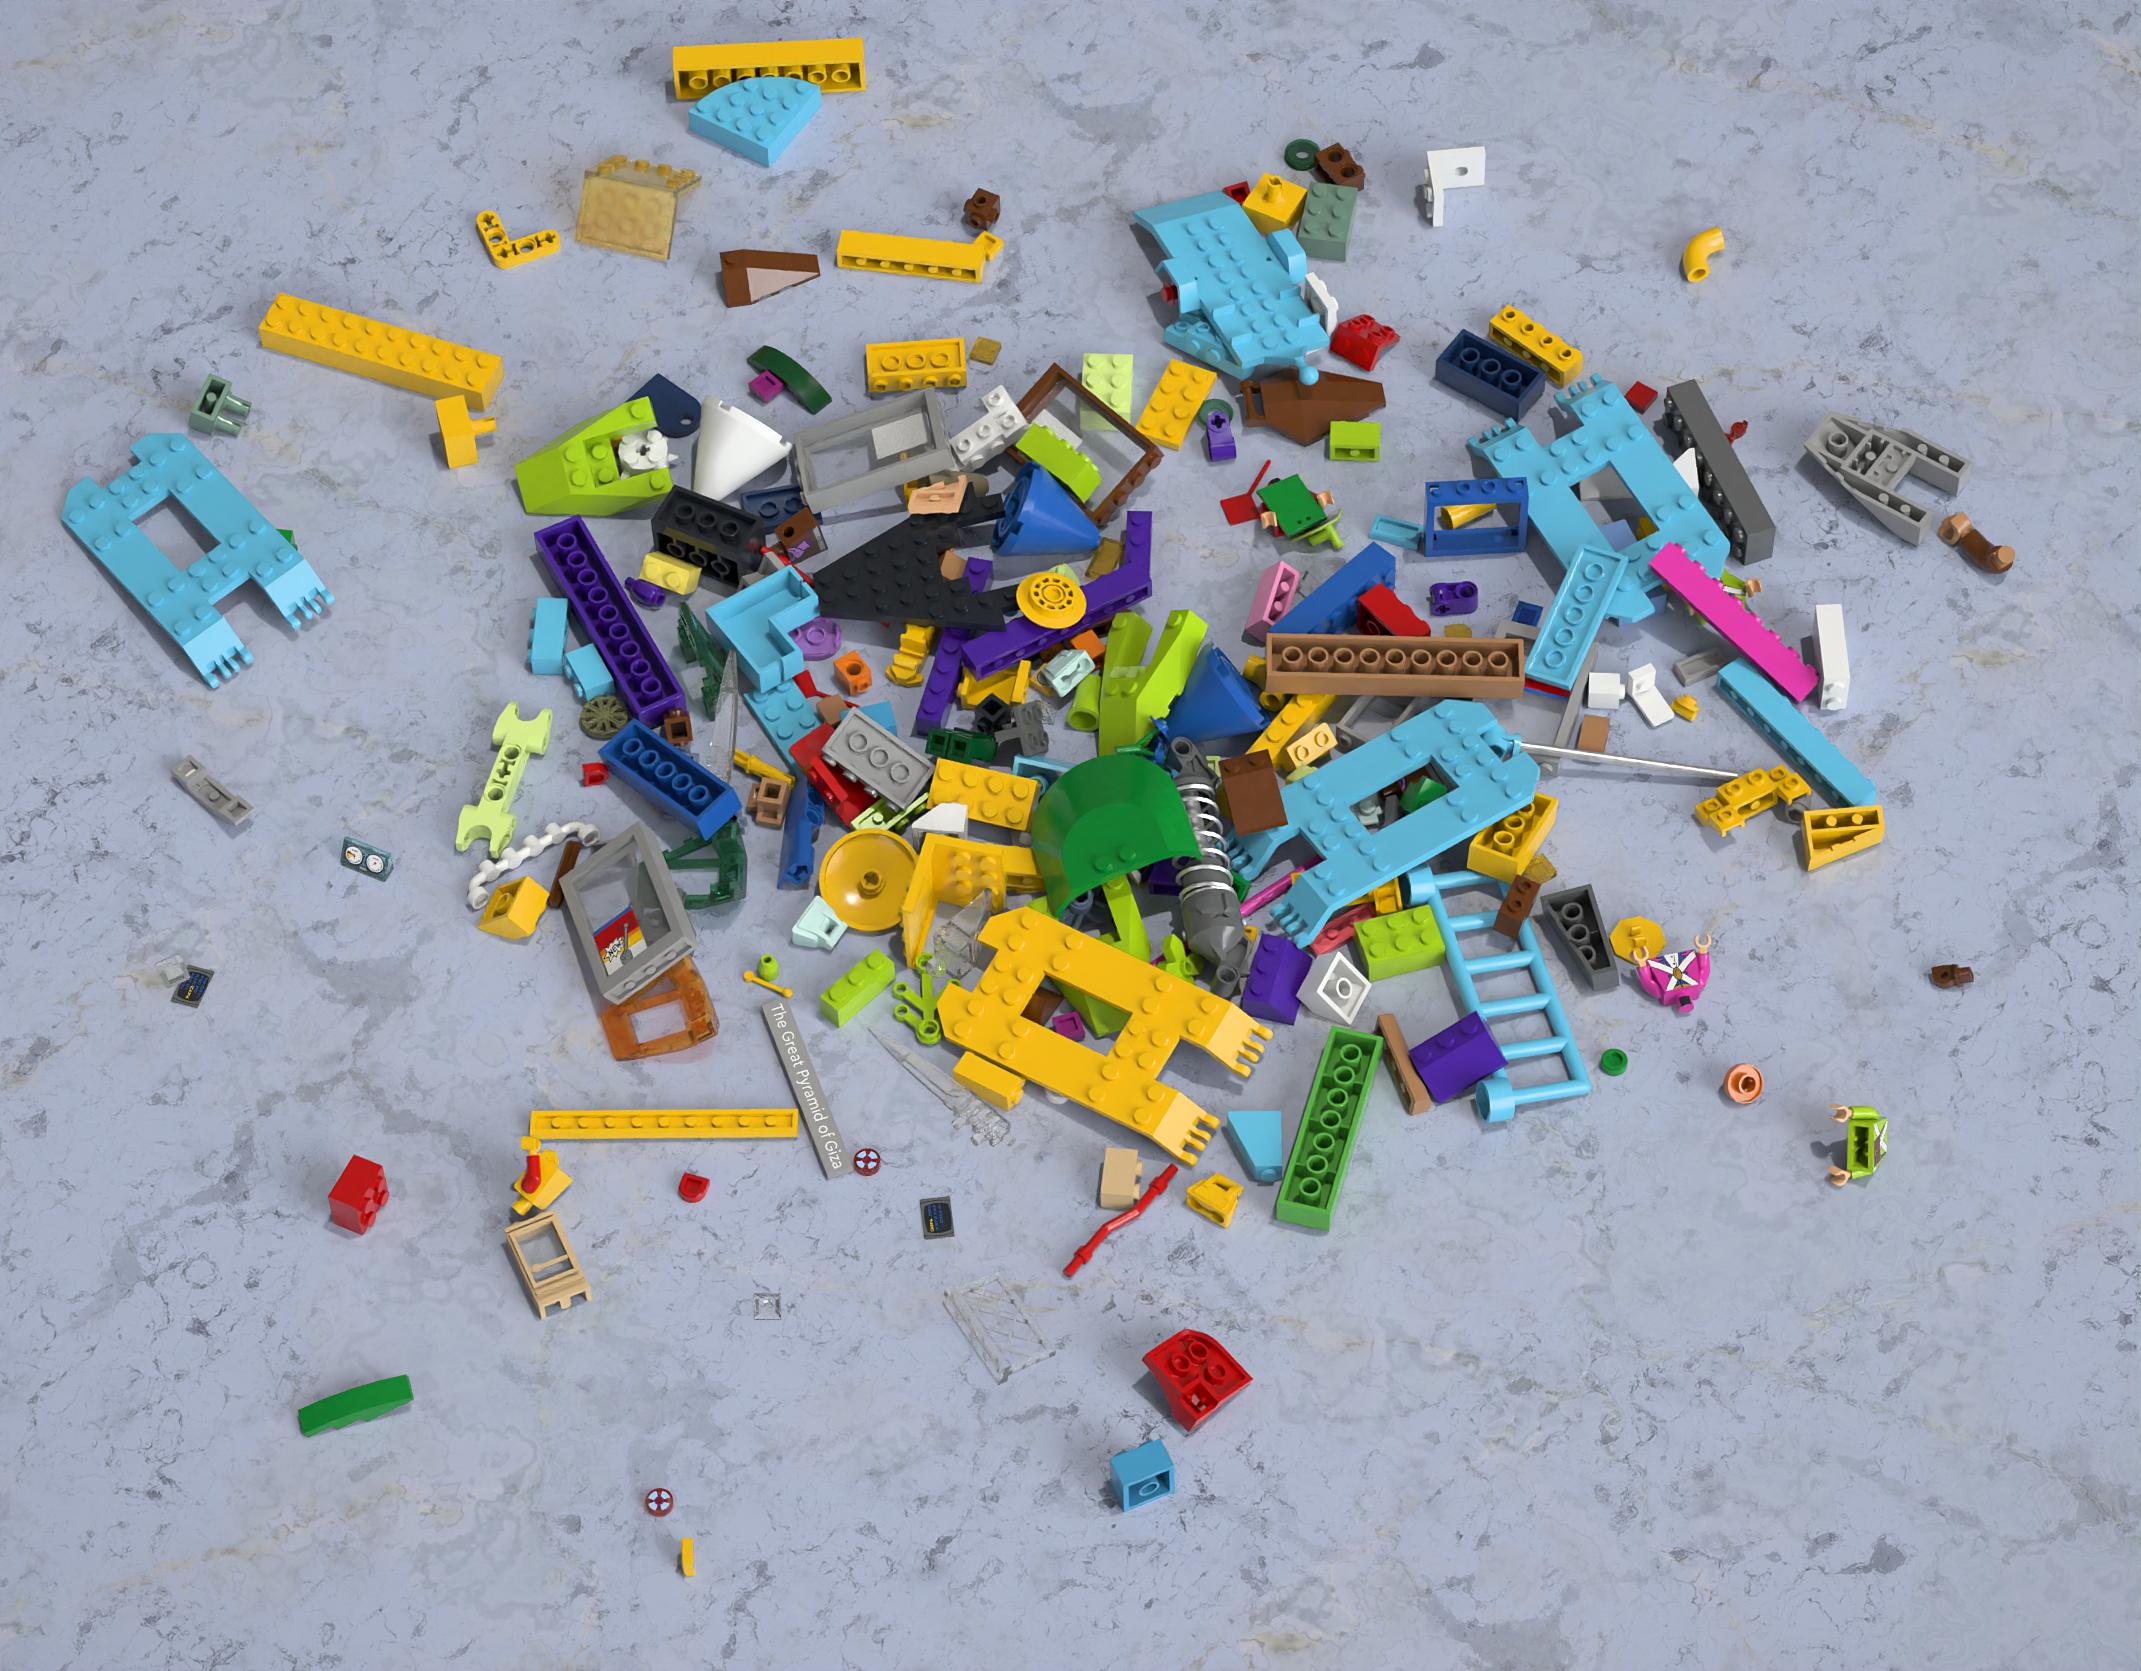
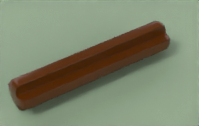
M569 840L566 842L549 892L550 895L547 899V905L551 908L558 909L561 907L564 893L559 879L574 869L580 851V843L577 841Z

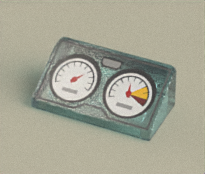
M345 836L340 864L385 882L394 869L391 853Z

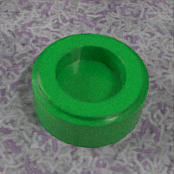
M1609 1049L1602 1054L1601 1068L1604 1073L1610 1076H1619L1626 1071L1628 1058L1623 1051Z

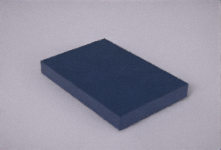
M799 483L740 494L743 510L764 518L765 535L773 534L778 526L805 507L812 514L809 505L804 506L800 492L804 490H801ZM821 512L812 514L818 524L823 525Z

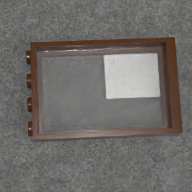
M1055 362L1016 405L1030 427L1033 423H1036L1041 428L1046 425L1056 434L1057 438L1060 440L1062 438L1074 447L1073 449L1077 453H1084L1092 460L1091 463L1099 469L1097 474L1103 481L1085 503L1064 489L1098 529L1109 522L1115 510L1126 503L1131 492L1142 485L1147 474L1152 469L1158 467L1164 456L1153 442ZM1017 440L1008 446L1004 452L1023 467L1028 460L1015 446L1019 441Z

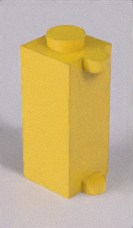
M966 1051L952 1070L953 1084L1007 1112L1013 1104H1018L1022 1098V1087L1026 1081L1025 1078L1018 1077L976 1056L971 1051Z

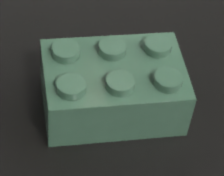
M1310 181L1298 233V242L1307 257L1346 261L1358 207V188Z

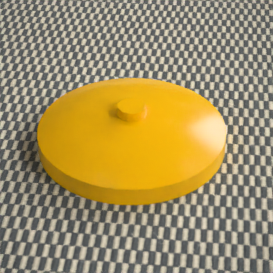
M865 828L853 831L840 838L824 857L819 874L821 896L835 911V915L851 929L861 932H882L894 928L901 922L903 913H899V906L902 897L906 898L907 896L906 884L908 877L914 874L913 862L917 853L905 839L891 831L879 828Z

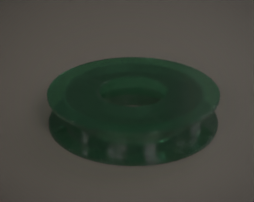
M1308 139L1294 140L1285 148V162L1290 168L1297 171L1311 170L1314 168V154L1319 152L1320 148L1315 142ZM1299 152H1306L1309 154V156L1306 158H1299L1296 156V154Z
M1209 399L1202 403L1196 414L1199 422L1207 427L1209 413H1225L1230 422L1233 418V409L1224 400Z

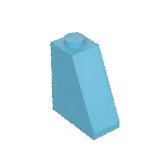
M1227 1111V1130L1254 1179L1266 1182L1282 1180L1281 1111Z

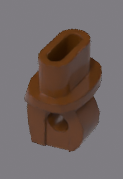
M1958 964L1931 968L1936 986L1942 989H1948L1954 985L1960 988L1963 987V983L1974 982L1971 967L1960 968Z

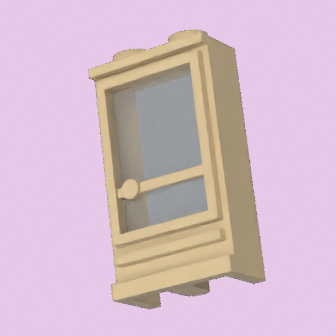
M555 1210L538 1213L533 1218L523 1222H515L504 1229L506 1243L541 1319L547 1318L546 1306L559 1301L561 1308L566 1309L571 1306L570 1297L583 1292L587 1302L592 1300L590 1285L582 1272Z

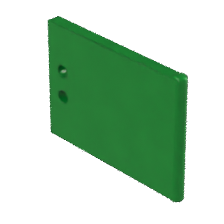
M1298 474L1256 491V494L1259 495L1268 510L1276 513V521L1287 537L1327 520L1326 514Z

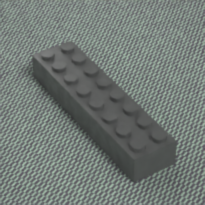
M1692 379L1667 387L1666 398H1664L1665 413L1662 414L1663 423L1666 428H1670L1673 441L1676 446H1680L1682 454L1689 448H1694L1698 483L1702 487L1703 497L1707 502H1710L1715 519L1720 520L1725 537L1732 542L1735 556L1737 558L1740 557L1744 566L1772 558L1776 526L1696 380Z

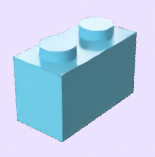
M593 643L565 654L566 665L563 666L569 680H574V689L579 698L583 697L587 703L596 696L615 695L613 678Z

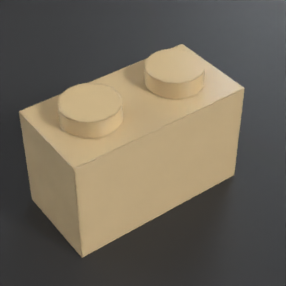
M1106 1147L1100 1193L1101 1207L1131 1209L1134 1206V1199L1139 1200L1140 1184L1136 1183L1137 1176L1142 1177L1143 1161L1138 1160V1150Z

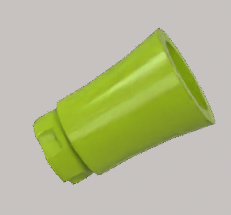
M1089 673L1077 684L1075 696L1066 714L1068 724L1077 730L1088 732L1099 728L1100 696L1103 679L1099 675Z

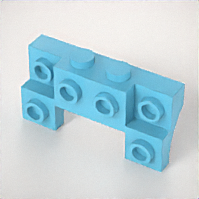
M1202 309L1182 314L1180 312L1179 319L1165 329L1164 342L1242 381L1252 375L1256 367L1240 369Z

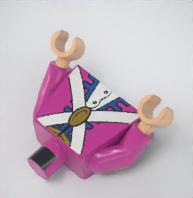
M1706 934L1707 943L1703 946L1698 943V935L1695 936L1694 945L1699 948L1698 953H1696L1695 949L1647 959L1649 951L1646 947L1642 946L1640 947L1642 958L1639 959L1636 951L1632 950L1630 958L1638 963L1636 969L1642 988L1654 998H1658L1664 1006L1677 1004L1680 1013L1692 1011L1694 1009L1692 1000L1699 998L1700 990L1705 988L1710 974V955L1707 952V947L1711 943V937Z

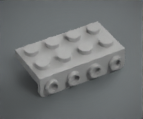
M854 706L820 750V753L823 755L821 759L831 767L839 766L844 770L842 774L854 783L858 780L865 785L864 790L874 798L880 796L886 801L884 805L895 813L898 811L905 812L936 768L933 763Z

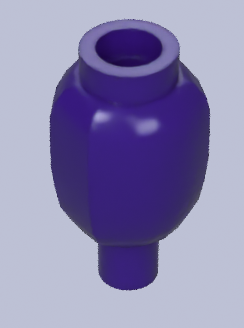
M628 577L625 580V586L631 589L632 595L641 603L651 607H659L664 603L666 595L662 592L661 586L643 579L635 580Z

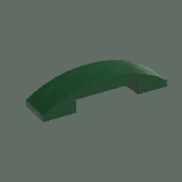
M764 345L747 358V362L760 373L768 370L786 388L797 395V402L812 414L816 415L832 402L831 396L806 369L785 353Z

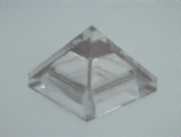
M1034 699L1033 701H1037L1038 706L1042 709V723L1054 725L1059 703Z
M781 1293L753 1294L754 1320H781Z

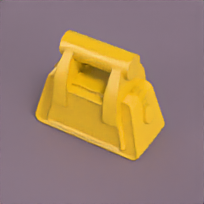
M1216 1172L1209 1179H1202L1187 1188L1186 1205L1220 1226L1228 1228L1238 1205L1237 1197L1242 1194L1244 1187Z

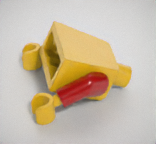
M523 1136L521 1138V1149L529 1151V1156H526L527 1169L514 1184V1188L521 1195L512 1204V1207L522 1216L533 1205L541 1210L546 1209L573 1181L571 1177L558 1167L559 1157L555 1151L544 1149L542 1154L540 1152L537 1154L541 1142L538 1138Z

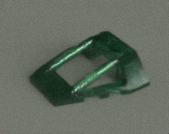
M683 602L679 604L678 615L681 618L677 622L679 625L677 627L678 642L687 664L698 661L700 667L705 666L707 677L702 678L704 687H701L703 705L710 722L717 719L731 696L730 683L734 682L731 669L724 666L726 659L723 650L717 649L714 640L690 610L689 605Z
M737 820L726 822L707 841L701 837L695 840L690 837L683 841V846L671 852L668 849L662 852L669 870L719 868V882L710 884V894L686 895L685 910H701L746 898L748 858ZM711 844L719 858L679 859ZM643 861L639 866L638 901L642 902L643 905L645 904L646 908L663 909Z

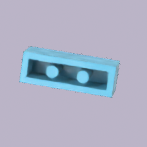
M538 598L537 608H532V623H535V627L530 628L529 638L530 643L533 644L532 649L527 651V663L532 664L533 674L564 675L563 666L565 665L570 620L568 598Z

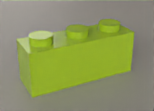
M875 948L819 996L821 1013L838 1028H841L896 981L894 962Z

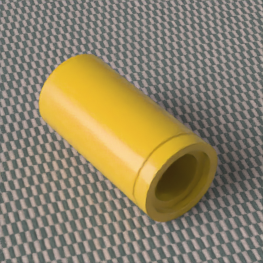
M1496 503L1442 506L1440 512L1447 527L1454 529L1496 509Z

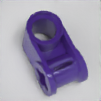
M1222 412L1211 413L1207 419L1206 427L1211 462L1235 459L1237 457L1236 446L1228 416Z
M1473 582L1436 583L1429 589L1430 596L1433 599L1431 612L1436 616L1471 614L1478 608V588Z

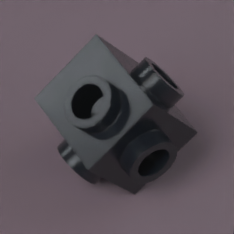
M992 692L974 708L975 726L982 734L995 737L994 732L1003 730L1002 725L1011 723L1010 705Z

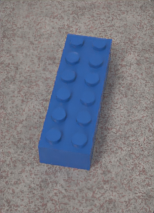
M1373 541L1270 627L1268 633L1342 635L1343 631L1349 626H1354L1357 623V598L1379 583H1382L1387 589L1394 591L1396 558Z
M635 718L598 751L602 762L607 765L610 773L705 841L743 807L733 787Z

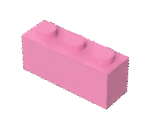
M1282 560L1263 571L1245 626V631L1263 643L1266 642L1268 629L1289 612L1300 578V573Z

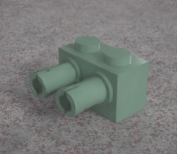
M209 373L190 412L188 426L210 436L213 430L218 428L237 437L243 422L223 415L222 411L228 409L246 417L252 402L232 395V392H230L232 382Z

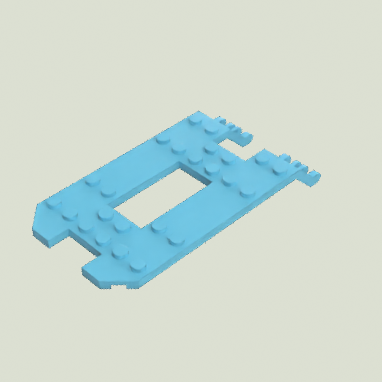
M1598 373L1590 376V382L1593 387L1588 388L1584 381H1580L1577 383L1580 392L1574 385L1568 387L1571 398L1566 399L1563 392L1553 395L1555 402L1562 411L1574 414L1582 425L1579 429L1541 448L1527 427L1517 425L1510 417L1503 422L1507 430L1506 432H1501L1500 428L1494 425L1491 427V431L1495 437H1492L1490 432L1485 430L1482 432L1484 443L1480 444L1474 436L1467 439V443L1476 456L1487 459L1499 478L1527 477L1529 493L1528 519L1566 573L1581 542L1615 552L1569 488L1609 466L1612 467L1657 530V532L1617 552L1628 556L1629 562L1603 618L1609 619V617L1622 619V622L1633 624L1655 612L1654 606L1645 592L1664 582L1649 570L1647 566L1669 541L1673 545L1675 543L1681 545L1687 552L1685 556L1692 562L1696 560L1706 569L1704 573L1711 579L1713 577L1716 579L1722 577L1724 563L1730 551V542L1613 382L1603 380Z
M183 433L147 434L129 447L131 453L140 462L103 489L88 476L68 490L61 517L63 523L182 648L205 682L212 689L216 688L220 683L216 676L210 673L214 669L218 668L225 679L232 676L224 666V662L235 673L240 670L237 662L231 658L238 653L245 664H249L254 660L251 653L244 647L224 617L212 606L249 578H252L265 591L287 624L294 631L301 626V622L292 613L299 609L306 620L313 618V615L305 606L306 603L316 614L321 612V607L313 598L320 595L324 603L329 606L335 602L332 594L325 588L305 558ZM169 495H172L219 544L182 572L133 523L135 519Z
M1446 699L1281 789L1280 794L1288 825L1237 837L1235 827H1233L1227 837L1224 838L1227 843L1224 853L1230 859V867L1234 871L1240 870L1238 875L1247 881L1259 875L1278 845L1300 833L1324 860L1301 873L1282 902L1272 907L1269 912L1274 920H1280L1279 926L1282 930H1285L1288 937L1295 936L1293 943L1297 948L1301 949L1314 941L1335 910L1533 802L1536 783L1540 776V767L1526 751L1503 763L1479 736L1497 725V719L1483 703ZM1432 761L1456 788L1372 835L1348 808ZM1218 841L1215 849L1221 851V843Z

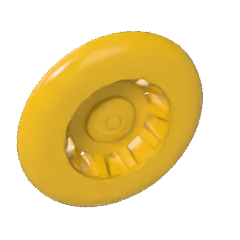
M1039 572L1026 577L1017 589V603L1022 613L1032 622L1046 628L1061 629L1070 627L1083 617L1086 610V599L1080 587L1069 578L1057 573Z

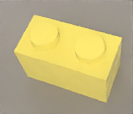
M656 551L645 555L639 578L685 595L696 591L702 568Z

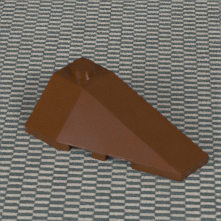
M748 249L719 252L728 308L755 304L759 302V298L766 295H777L780 293L779 290L788 286L796 287L821 276L818 257L815 254Z

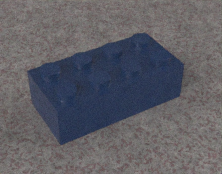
M1462 329L1437 358L1435 379L1519 422L1545 391L1546 372Z

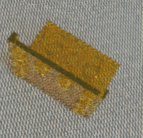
M618 154L598 162L595 166L585 170L575 241L662 260L670 259L678 198L700 186L702 176L696 175L695 171L690 169L672 170L670 165H649V161L642 159L630 161L627 160L626 156Z

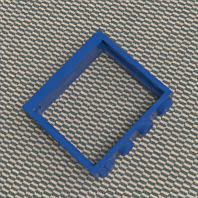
M1527 477L1425 482L1423 524L1425 557L1525 552L1529 503ZM1519 502L1518 526L1434 531V513L1437 506Z

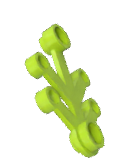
M924 952L916 958V970L922 975L923 999L909 989L908 984L905 982H897L893 986L894 997L898 1000L905 999L923 1013L924 1020L911 1013L910 1008L906 1004L897 1005L894 1008V1016L897 1021L907 1022L916 1029V1036L921 1043L931 1045L940 1041L943 1035L940 1016L934 1020V1012L938 1009V1000L950 982L961 988L962 984L958 979H950L947 981L946 986L933 998L932 974L937 969V960L932 953ZM899 989H904V990H905V991L902 992V993L897 992V990H899ZM900 1011H905V1012H906V1014H904V1015H900V1014H898V1013H899Z

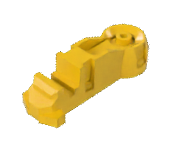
M906 624V634H901L900 636L901 647L899 654H894L892 666H887L885 671L886 677L894 684L906 686L907 688L921 687L924 682V675H921V671L941 629L945 627Z

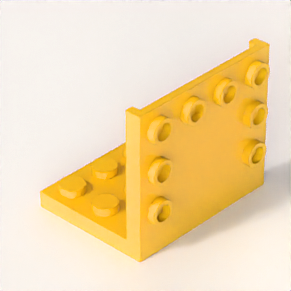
M927 832L920 855L916 854L914 858V874L909 876L907 880L906 898L902 897L899 906V913H903L900 927L904 928L902 933V942H905L903 956L906 957L907 968L916 969V958L919 954L923 953L939 901L959 905L963 908L980 909L988 913H1000L1007 907L1004 847Z

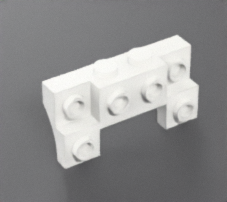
M1002 384L981 398L989 413L952 439H949L954 467L945 470L971 473L1023 437L1030 428L1027 420ZM930 434L932 442L923 445L926 452L935 449L932 434Z

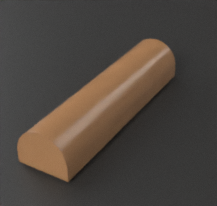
M1393 1014L1378 1015L1374 1032L1376 1036L1383 1037V1053L1408 1112L1411 1116L1423 1113L1431 1107L1432 1101L1408 1052L1409 1048L1398 1022Z

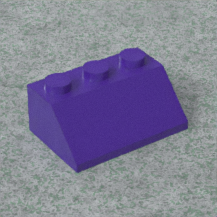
M1262 933L1243 995V1012L1250 1017L1294 1026L1301 1000L1296 995L1311 969L1313 958L1302 949L1297 948L1287 938Z
M1477 1010L1408 1051L1419 1074L1440 1105L1508 1065L1489 1024Z

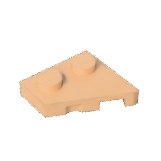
M966 475L958 476L959 482L946 486L941 481L929 487L913 490L908 503L909 513L948 514L958 512L968 483Z

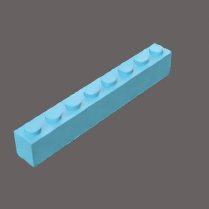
M1740 656L1718 671L1716 687L1839 808L1872 806L1875 804L1877 789L1870 779H1866L1859 772L1857 766L1853 762H1849L1841 754L1837 746L1831 745L1825 739L1823 733L1819 729H1815L1808 722L1806 716L1802 712H1798L1791 705L1786 696L1779 694L1774 689L1773 684L1757 672L1752 663H1748Z

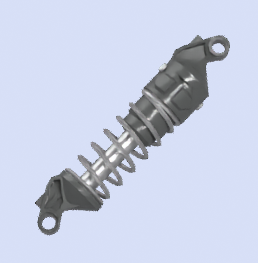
M1177 737L1169 747L1165 762L1171 769L1179 772L1173 779V782L1182 797L1203 855L1201 860H1198L1196 857H1189L1190 860L1184 866L1177 863L1178 859L1182 856L1174 857L1172 865L1175 868L1182 870L1175 880L1182 886V891L1179 893V899L1182 901L1181 912L1184 923L1182 935L1193 953L1205 957L1218 967L1210 983V989L1214 995L1225 998L1231 995L1239 978H1248L1250 975L1247 959L1250 954L1252 941L1245 935L1246 920L1244 917H1241L1240 902L1236 892L1231 888L1233 876L1228 871L1230 859L1224 853L1227 843L1221 836L1223 825L1218 820L1220 809L1214 802L1216 800L1215 787L1218 776L1208 767L1206 756H1201L1189 739ZM1211 806L1215 810L1214 817L1203 813ZM1203 818H1207L1212 821L1209 822L1206 826H1204ZM1214 823L1218 826L1217 834L1207 831ZM1206 835L1214 836L1215 838L1208 843ZM1218 839L1221 843V851L1210 848ZM1210 852L1217 853L1218 855L1214 858L1210 856ZM1221 857H1223V859H1224V861H1225V867H1224V868H1223V863L1219 860Z

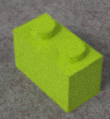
M1331 421L1330 460L1379 462L1381 423Z

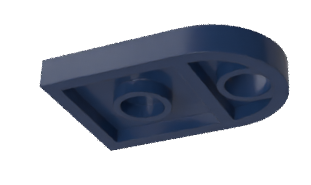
M659 373L626 401L630 402L648 396L658 425L654 429L665 436L672 438L686 437L693 434L700 427L701 405L699 401ZM684 419L693 420V422L690 424L681 423V421Z

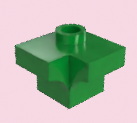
M1423 775L1419 782H1410L1399 805L1407 812L1413 813L1444 796L1448 787Z

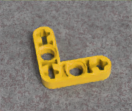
M483 211L477 216L478 231L494 264L500 269L511 268L553 254L560 249V237L554 230H544L510 242L495 212ZM486 221L492 224L491 229L488 228ZM493 237L502 238L498 243L490 242V239ZM524 246H531L533 248L530 252L521 251V248Z

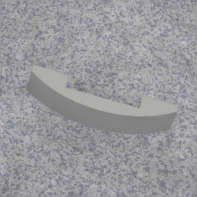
M191 755L170 769L179 783L202 806L227 824L237 826L255 812V808L239 795L235 797L208 775L206 767Z

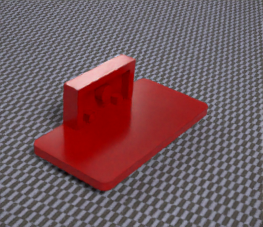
M825 722L794 743L789 748V753L846 828L852 829L849 826L850 823L879 801L881 797H872L864 790L865 785L858 780L855 783L850 781L842 774L844 772L843 769L837 765L831 767L821 759L823 755L820 753V750L835 732L830 723Z

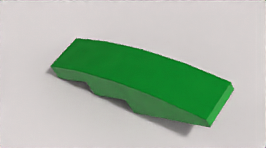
M405 1374L375 1381L332 1395L299 1409L298 1413L303 1433L310 1437L331 1426L338 1430L361 1418L368 1422L414 1400L409 1376Z

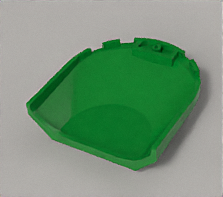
M1104 755L1084 761L1071 768L1059 777L1046 791L1033 817L1031 829L1032 846L1054 913L1058 919L1063 918L1062 913L1065 908L1079 895L1151 863L1178 856L1196 857L1198 860L1203 859L1189 816L1175 783L1160 766L1150 760L1134 755Z

